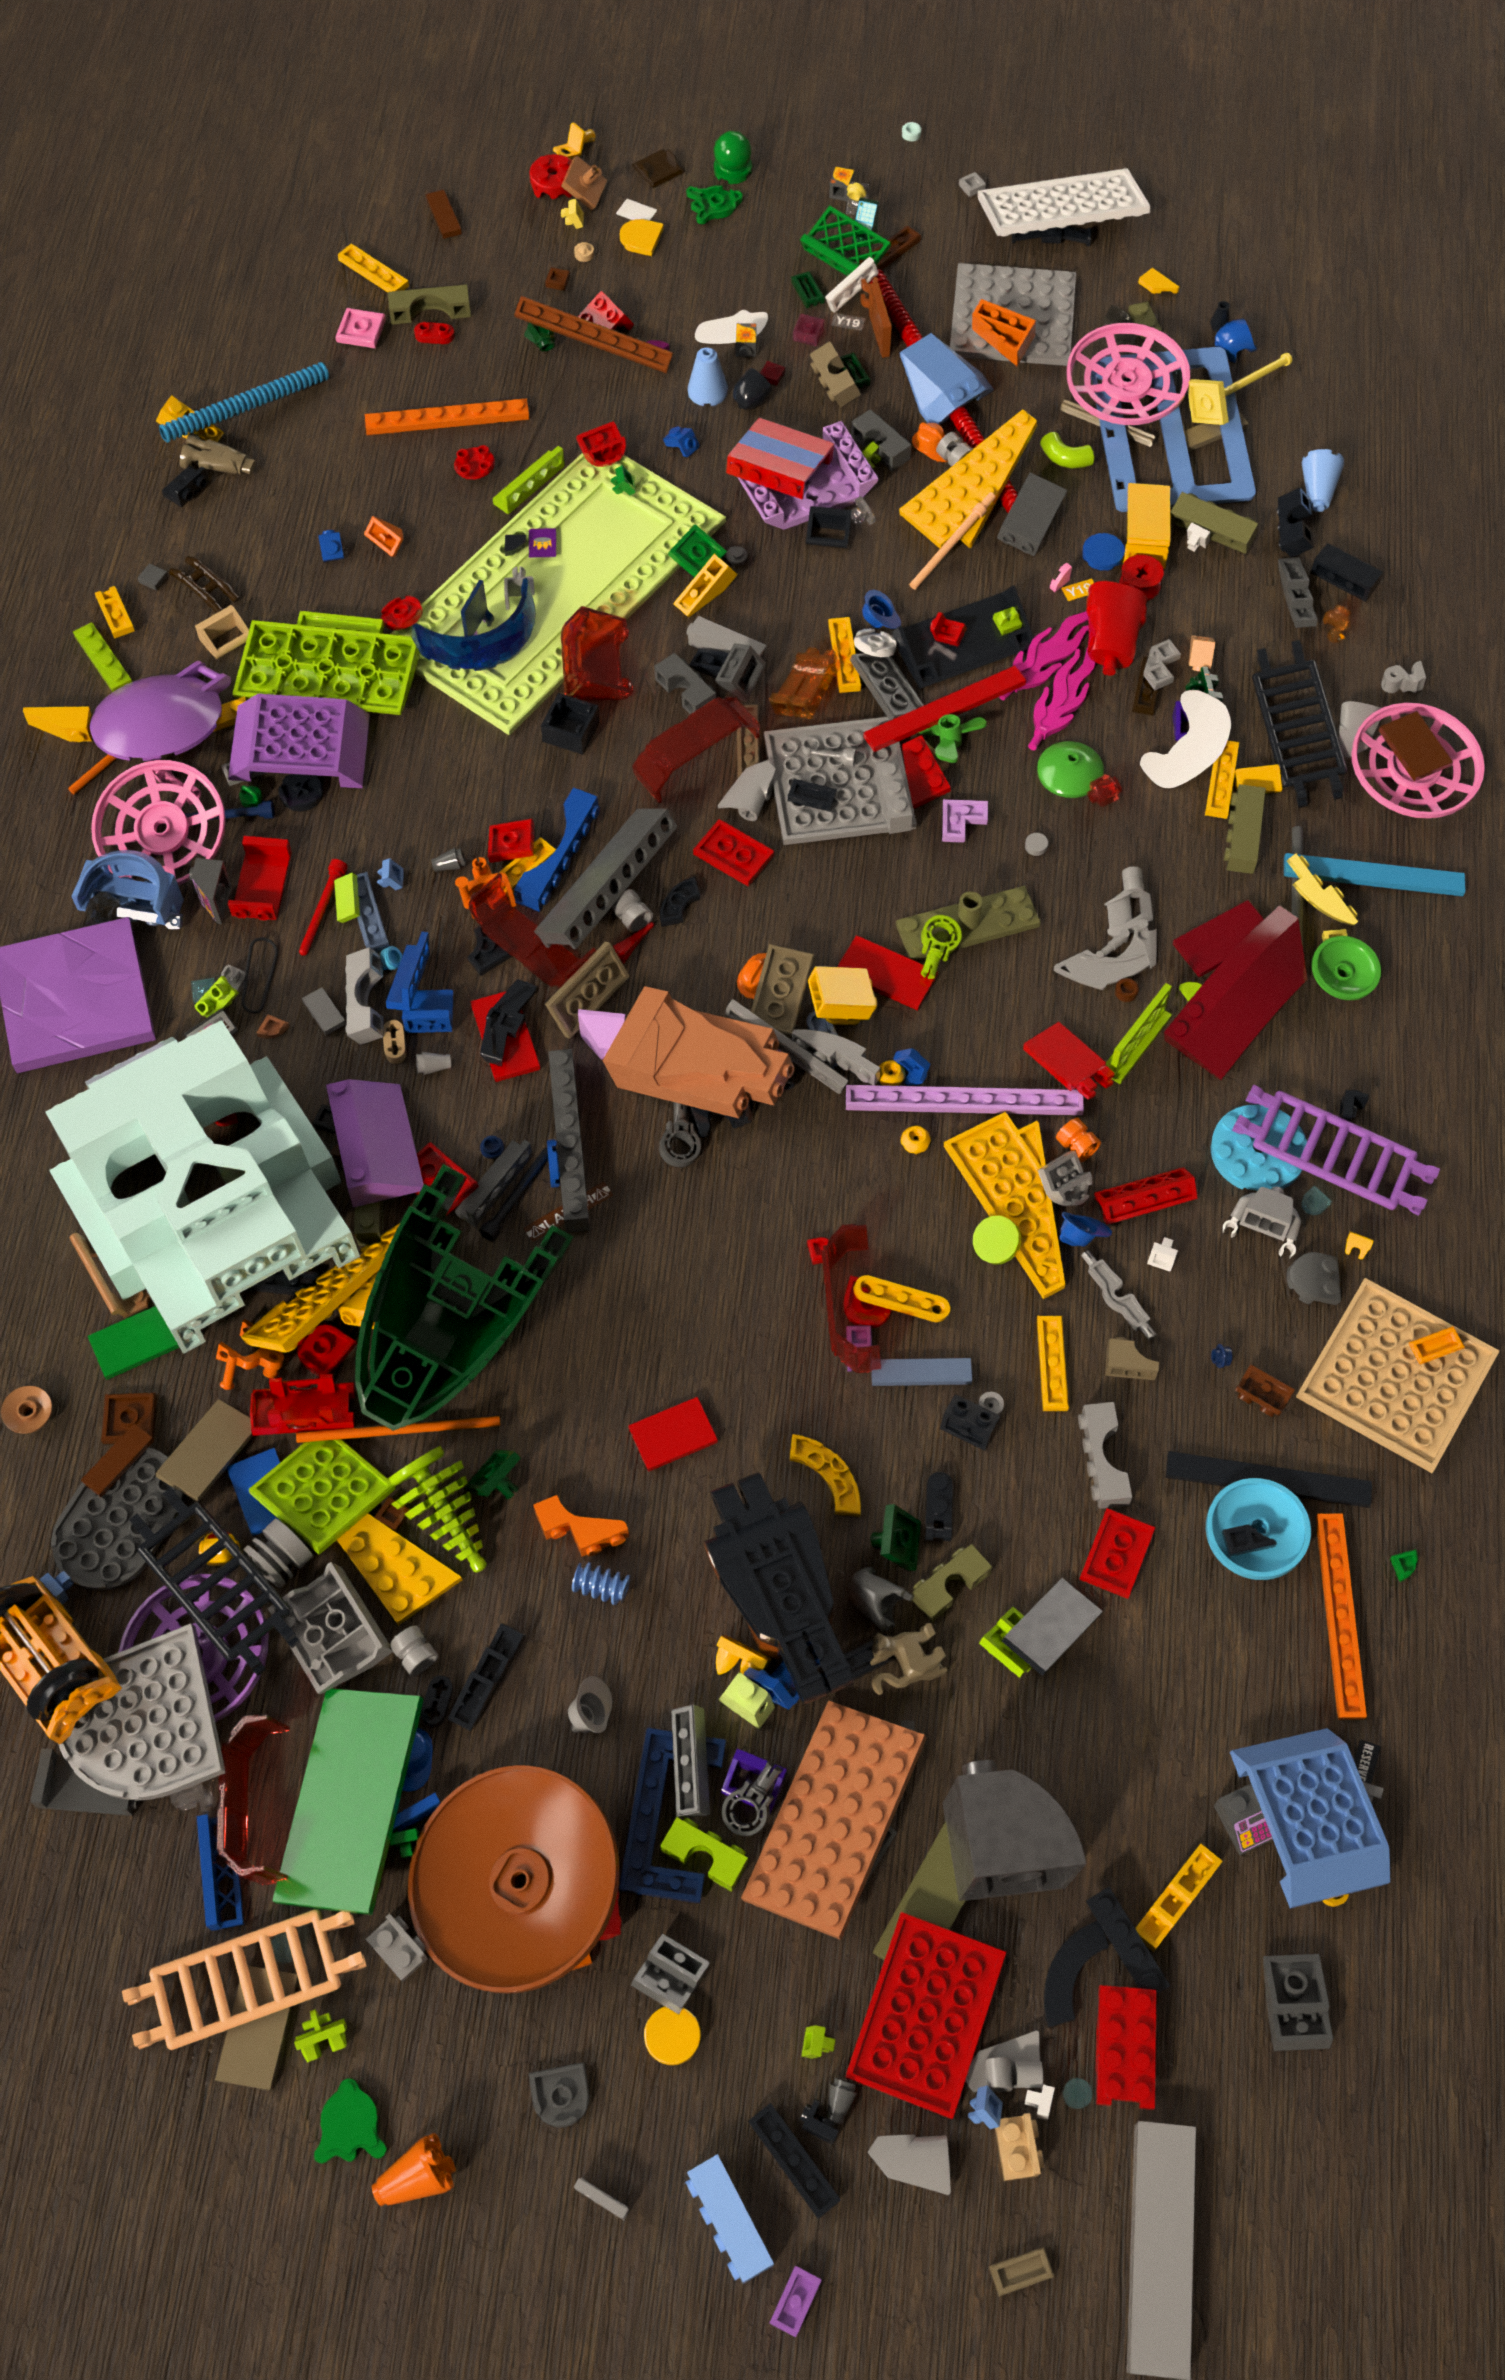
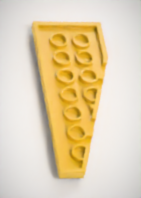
M400 1223L381 1235L382 1241L370 1246L366 1245L360 1249L362 1254L359 1258L339 1269L336 1265L318 1277L316 1285L300 1289L295 1293L297 1297L286 1304L282 1301L241 1336L244 1343L285 1353L295 1349L301 1339L313 1333L321 1321L329 1318L340 1304L347 1302L351 1294L365 1286L368 1282L367 1280L375 1273H378Z

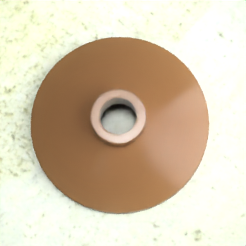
M20 1387L12 1391L5 1398L1 1408L2 1420L13 1432L20 1434L35 1432L41 1429L50 1419L52 1401L49 1395L39 1387ZM33 1410L31 1415L25 1416L27 1411Z

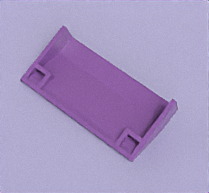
M352 1079L327 1084L326 1087L347 1188L353 1207L420 1192L424 1184L400 1084Z

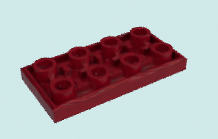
M1247 900L1174 939L1172 944L1196 975L1201 977L1216 969L1264 919Z

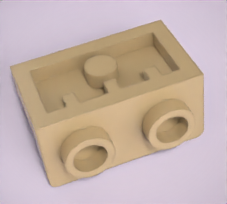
M1030 2113L1023 2116L1001 2119L1000 2127L995 2128L1004 2181L1039 2176L1041 2174L1040 2168H1044L1042 2151L1036 2149L1035 2138H1039L1036 2120H1031Z

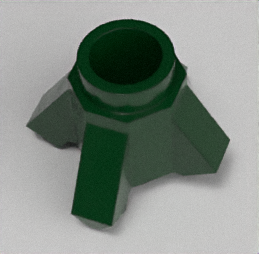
M532 323L528 324L524 336L535 343L541 352L549 351L555 347L553 331Z

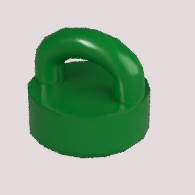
M245 785L240 787L239 798L244 807H256L258 804H261L263 797L259 788Z

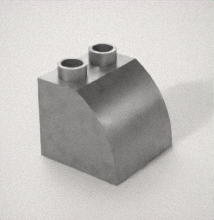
M980 1760L963 1765V1775L957 1776L942 1803L959 1901L1066 1889L1086 1865V1860L1077 1832L1062 1807L1047 1791L1025 1775L1015 1770L996 1771L995 1761Z

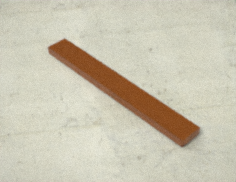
M524 296L520 297L514 317L666 374L673 357V352Z

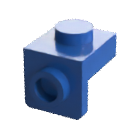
M674 427L663 438L666 446L679 447L683 457H689L700 446L692 428Z
M326 530L322 532L323 535H318L323 562L344 559L339 532L335 533V530Z
M913 1048L896 1051L893 1060L903 1066L908 1072L904 1083L907 1086L922 1084L927 1077L930 1063Z

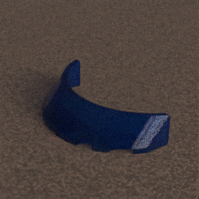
M524 578L522 581V597L514 613L500 626L488 632L473 636H449L431 631L418 623L413 624L411 638L421 655L428 660L431 658L445 664L454 670H460V668L474 669V671L487 670L511 660L530 639L535 623V603L528 579Z

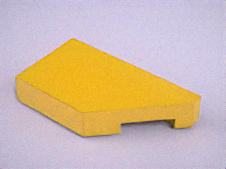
M1151 268L1139 277L1138 281L1140 285L1152 293L1171 291L1173 294H1177L1180 288L1154 268Z

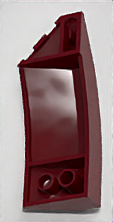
M1279 905L1254 928L1210 975L1165 1030V1041L1216 1078L1222 1080L1270 1020L1294 993L1308 981L1298 918Z

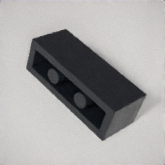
M1329 543L1324 546L1314 559L1311 574L1365 602L1378 587L1383 571Z

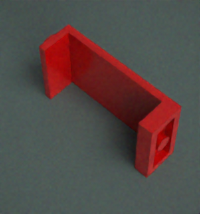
M244 836L242 845L245 857L235 899L228 900L231 915L241 919L247 917L258 918L264 921L277 920L292 854L288 839Z

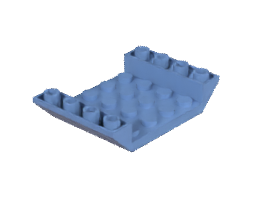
M1326 1728L1230 1751L1239 1778L1249 1776L1287 1874L1280 1881L1290 1908L1390 1883L1389 1845L1347 1743Z

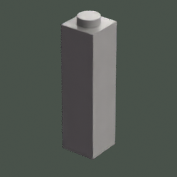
M698 616L694 623H690L688 626V643L697 649L703 648L729 653L734 643L750 645L764 661L767 658V645Z

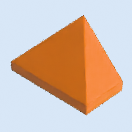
M372 516L364 533L366 537L392 557L396 556L404 539L401 528L375 516Z

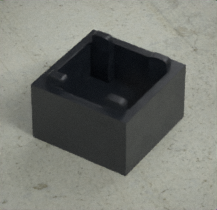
M558 693L541 724L542 741L583 755L600 722L598 705Z

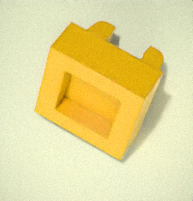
M1349 1231L1345 1252L1349 1255L1351 1249L1357 1247L1360 1249L1358 1258L1363 1259L1371 1249L1374 1240Z

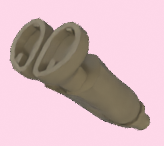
M194 433L188 435L180 455V467L184 469L189 465L192 466L194 461H198L199 468L202 466L208 470L242 475L243 473L252 474L256 465V460L248 458V455L211 439L207 441L201 440L199 435Z

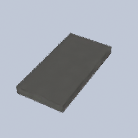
M866 653L853 654L851 656L850 662L889 720L924 706L891 656L876 657Z

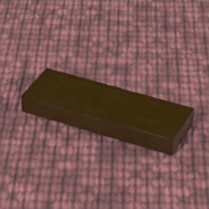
M1143 656L1132 712L1153 716L1159 689L1154 690L1143 675L1148 657Z

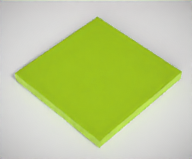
M342 1439L303 1443L250 1487L249 1493L320 1555L395 1490V1486Z

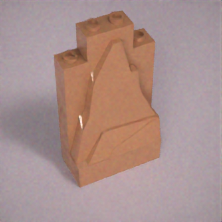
M646 986L641 991L602 1060L617 1088L739 1118L743 1110L747 1108L749 1099L775 1105L778 1097H781L788 1078H791L794 1072V1066L789 1054L777 1051L779 1041L772 1028L692 1010L672 999L668 991Z

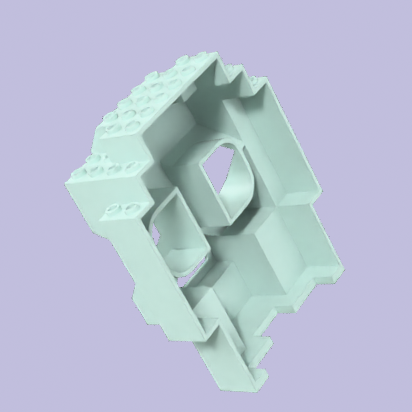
M222 1020L194 1035L188 1036L179 1043L175 1038L170 1037L136 1054L134 1057L116 1064L111 1069L85 1081L88 1090L78 1093L75 1097L57 1104L46 1111L50 1122L71 1158L49 1170L123 1301L146 1289L183 1354L206 1342L200 1331L201 1329L243 1307L245 1304L239 1293L282 1269L290 1281L330 1258H333L339 1269L360 1257L351 1231L325 1192L341 1183L331 1154L268 1057L256 1060L250 1065ZM235 1112L252 1113L261 1123L260 1127L253 1133L229 1146L214 1144L203 1131L204 1127ZM155 1154L166 1171L164 1180L132 1197L125 1199L115 1198L112 1194L111 1186L118 1174ZM194 1164L214 1165L226 1185L190 1204L184 1188Z

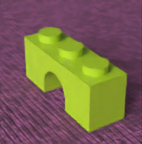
M676 1817L660 1846L661 1852L684 1865L694 1852L705 1851L709 1853L714 1861L708 1872V1879L732 1892L748 1864V1857L745 1856L746 1852L736 1845L732 1844L729 1847L721 1842L722 1838L711 1831H708L707 1834L697 1829L698 1824L688 1818L681 1820Z

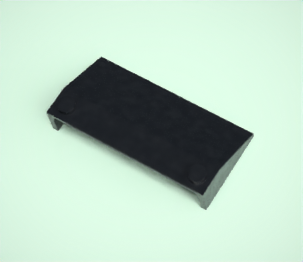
M1015 585L1002 593L943 613L946 619L964 623L967 627L959 646L935 641L930 626L936 616L904 628L899 626L892 632L893 638L897 642L898 651L919 689L1018 654L1020 651H1026L1034 639ZM1015 607L1022 622V627L1016 631L1001 635L993 620V615L1005 609Z

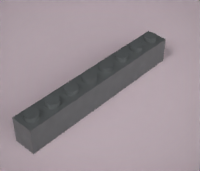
M572 1049L548 1051L565 1229L567 1233L590 1230L573 1053Z

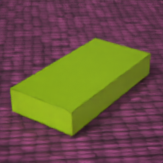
M350 873L334 880L337 921L341 923L360 916L357 875Z

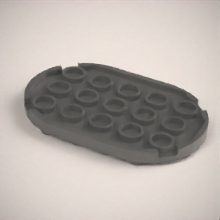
M148 1447L101 1498L86 1485L80 1484L59 1516L51 1538L54 1561L61 1572L65 1571L73 1584L94 1591L111 1590L129 1583L146 1568L148 1564L137 1551L139 1545L145 1542V1540L137 1532L129 1519L138 1513L155 1534L179 1515L169 1504L163 1493L171 1487L184 1502L185 1494L156 1477V1472L168 1459L165 1454ZM163 1541L157 1544L150 1551L153 1554H155Z

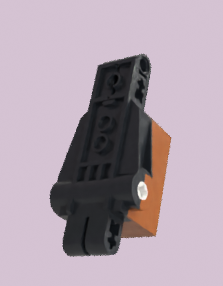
M759 1472L737 1480L738 1489L745 1504L742 1503L733 1483L710 1491L722 1524L713 1527L714 1537L705 1540L704 1546L721 1585L745 1618L759 1652L774 1659H783L803 1705L827 1695L822 1677L830 1693L853 1685L854 1681L849 1665L831 1628L834 1602L817 1533L804 1504L798 1502L789 1506L786 1497L773 1502ZM808 1646H809V1648H810V1650H811V1652H812V1655H813V1657H814V1659H815V1661H816L817 1666H815V1662H814V1660L812 1659V1657H811V1655H810V1652H809V1650H808Z

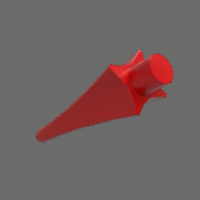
M650 922L635 934L613 946L623 964L645 935L654 927L655 924L653 922Z

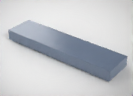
M364 872L357 874L360 916L357 917L365 947H370L377 953L389 947V943L368 873Z
M971 1358L871 1360L872 1386L972 1385Z

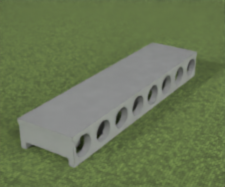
M1138 2121L1134 2125L1126 2373L1190 2380L1196 2127Z

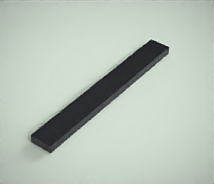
M1172 1451L1167 1453L1165 1478L1224 1487L1242 1479L1261 1478L1281 1484L1298 1498L1366 1508L1371 1506L1372 1481Z

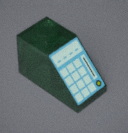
M860 197L855 216L856 222L876 234L878 231L879 201ZM865 233L856 235L857 243L868 240Z

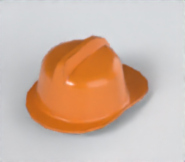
M921 423L918 432L912 437L913 447L935 461L947 462L936 453L937 445L946 435L943 428L937 423Z
M767 953L752 956L738 975L737 988L746 998L754 999Z

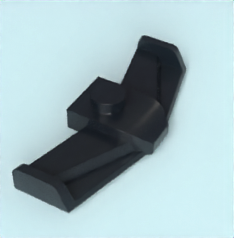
M1066 226L1064 228H1048L1044 231L1034 230L1025 234L1014 233L1012 234V243L1015 244V241L1041 238V243L1061 244L1062 238L1084 243L1089 247L1091 228L1084 230Z
M517 979L499 1001L490 1008L486 1016V1025L480 1056L486 1062L502 1066L507 1036L517 1039L526 1020L525 1015L519 1012L534 994L539 991V986Z

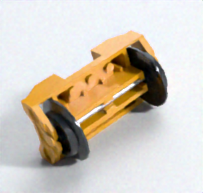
M31 1576L0 1588V1670L27 1706V1711L32 1718L37 1720L51 1740L61 1745L71 1735L75 1723L97 1703L112 1698L122 1687L102 1657L88 1647L71 1623L74 1620L62 1604L41 1581Z

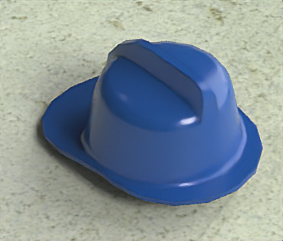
M869 590L865 595V604L862 609L865 620L874 628L885 626L896 629L901 626V620L891 600L881 591Z
M1062 1212L1064 1221L1061 1226L1060 1240L1066 1244L1085 1247L1096 1236L1109 1237L1112 1235L1111 1229L1099 1220Z
M421 1728L416 1730L403 1791L418 1790L425 1785L430 1777L433 1751L432 1739Z

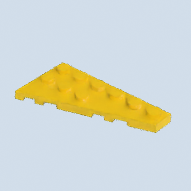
M368 1513L337 1539V1542L398 1626L463 1580L460 1575Z

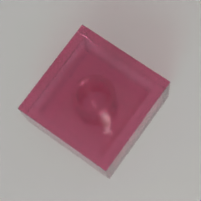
M800 314L793 330V341L817 346L824 330V319Z

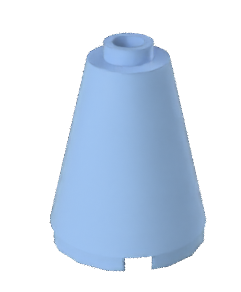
M702 348L696 355L688 384V395L698 405L704 406V403H711V406H715L727 397L728 385L717 352L712 348Z
M1313 450L1308 452L1307 457L1303 456L1302 458L1306 494L1311 499V509L1316 512H1322L1329 507L1344 467L1343 456L1339 453L1337 456L1332 454V450Z

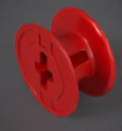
M1135 555L1124 561L1119 583L1142 591L1147 595V601L1156 597L1161 589V580L1164 576L1161 563L1148 555Z

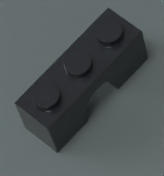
M1298 488L1279 497L1277 514L1279 516L1278 530L1280 532L1279 547L1291 558L1314 548L1313 531L1303 521L1304 518L1312 515L1311 499L1301 488Z

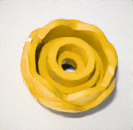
M887 1060L879 1065L880 1079L878 1081L882 1086L901 1085L906 1076L903 1066L894 1060Z
M917 1125L905 1129L901 1136V1144L909 1153L919 1154L924 1152L931 1142L929 1132Z

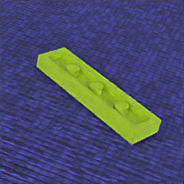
M92 622L73 631L76 640L112 692L132 682Z

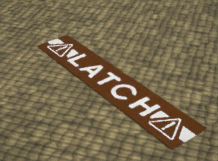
M605 1182L586 1191L588 1210L613 1196ZM563 1205L523 1228L532 1242L545 1236L551 1225L559 1228L565 1224Z

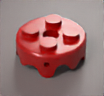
M551 154L541 156L533 162L530 167L529 176L535 196L539 198L544 192L551 199H556L561 194H565L566 197L570 198L572 195L561 185L572 160L563 155Z

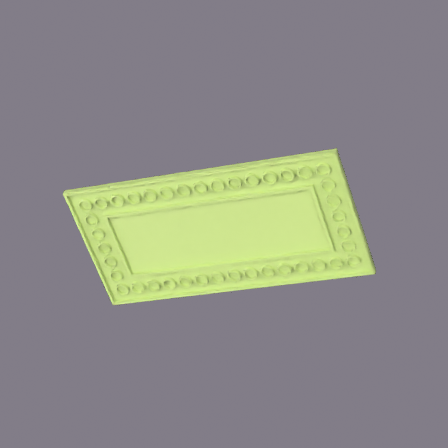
M581 453L421 604L423 613L415 624L402 630H394L390 634L418 637L421 651L415 674L510 736L681 567L668 553L689 529L696 524L711 537L726 522V516L623 455L619 462L613 465L597 467L590 464L585 459L583 453ZM621 465L634 477L636 492L630 496L625 491L621 494H616L612 490L615 485L611 483V479L616 476L615 469ZM555 528L556 557L529 558V529ZM526 534V545L516 551V554L505 556V535ZM519 566L526 570L525 577H533L535 594L509 597V610H506L504 578L513 577V568L517 567L518 572H520ZM479 579L484 581L487 609L494 616V621L490 627L487 626L486 621L484 623L482 620L477 629L481 650H485V653L479 654L478 649L476 652H473L472 647L468 644L465 649L460 645L464 638L461 610Z

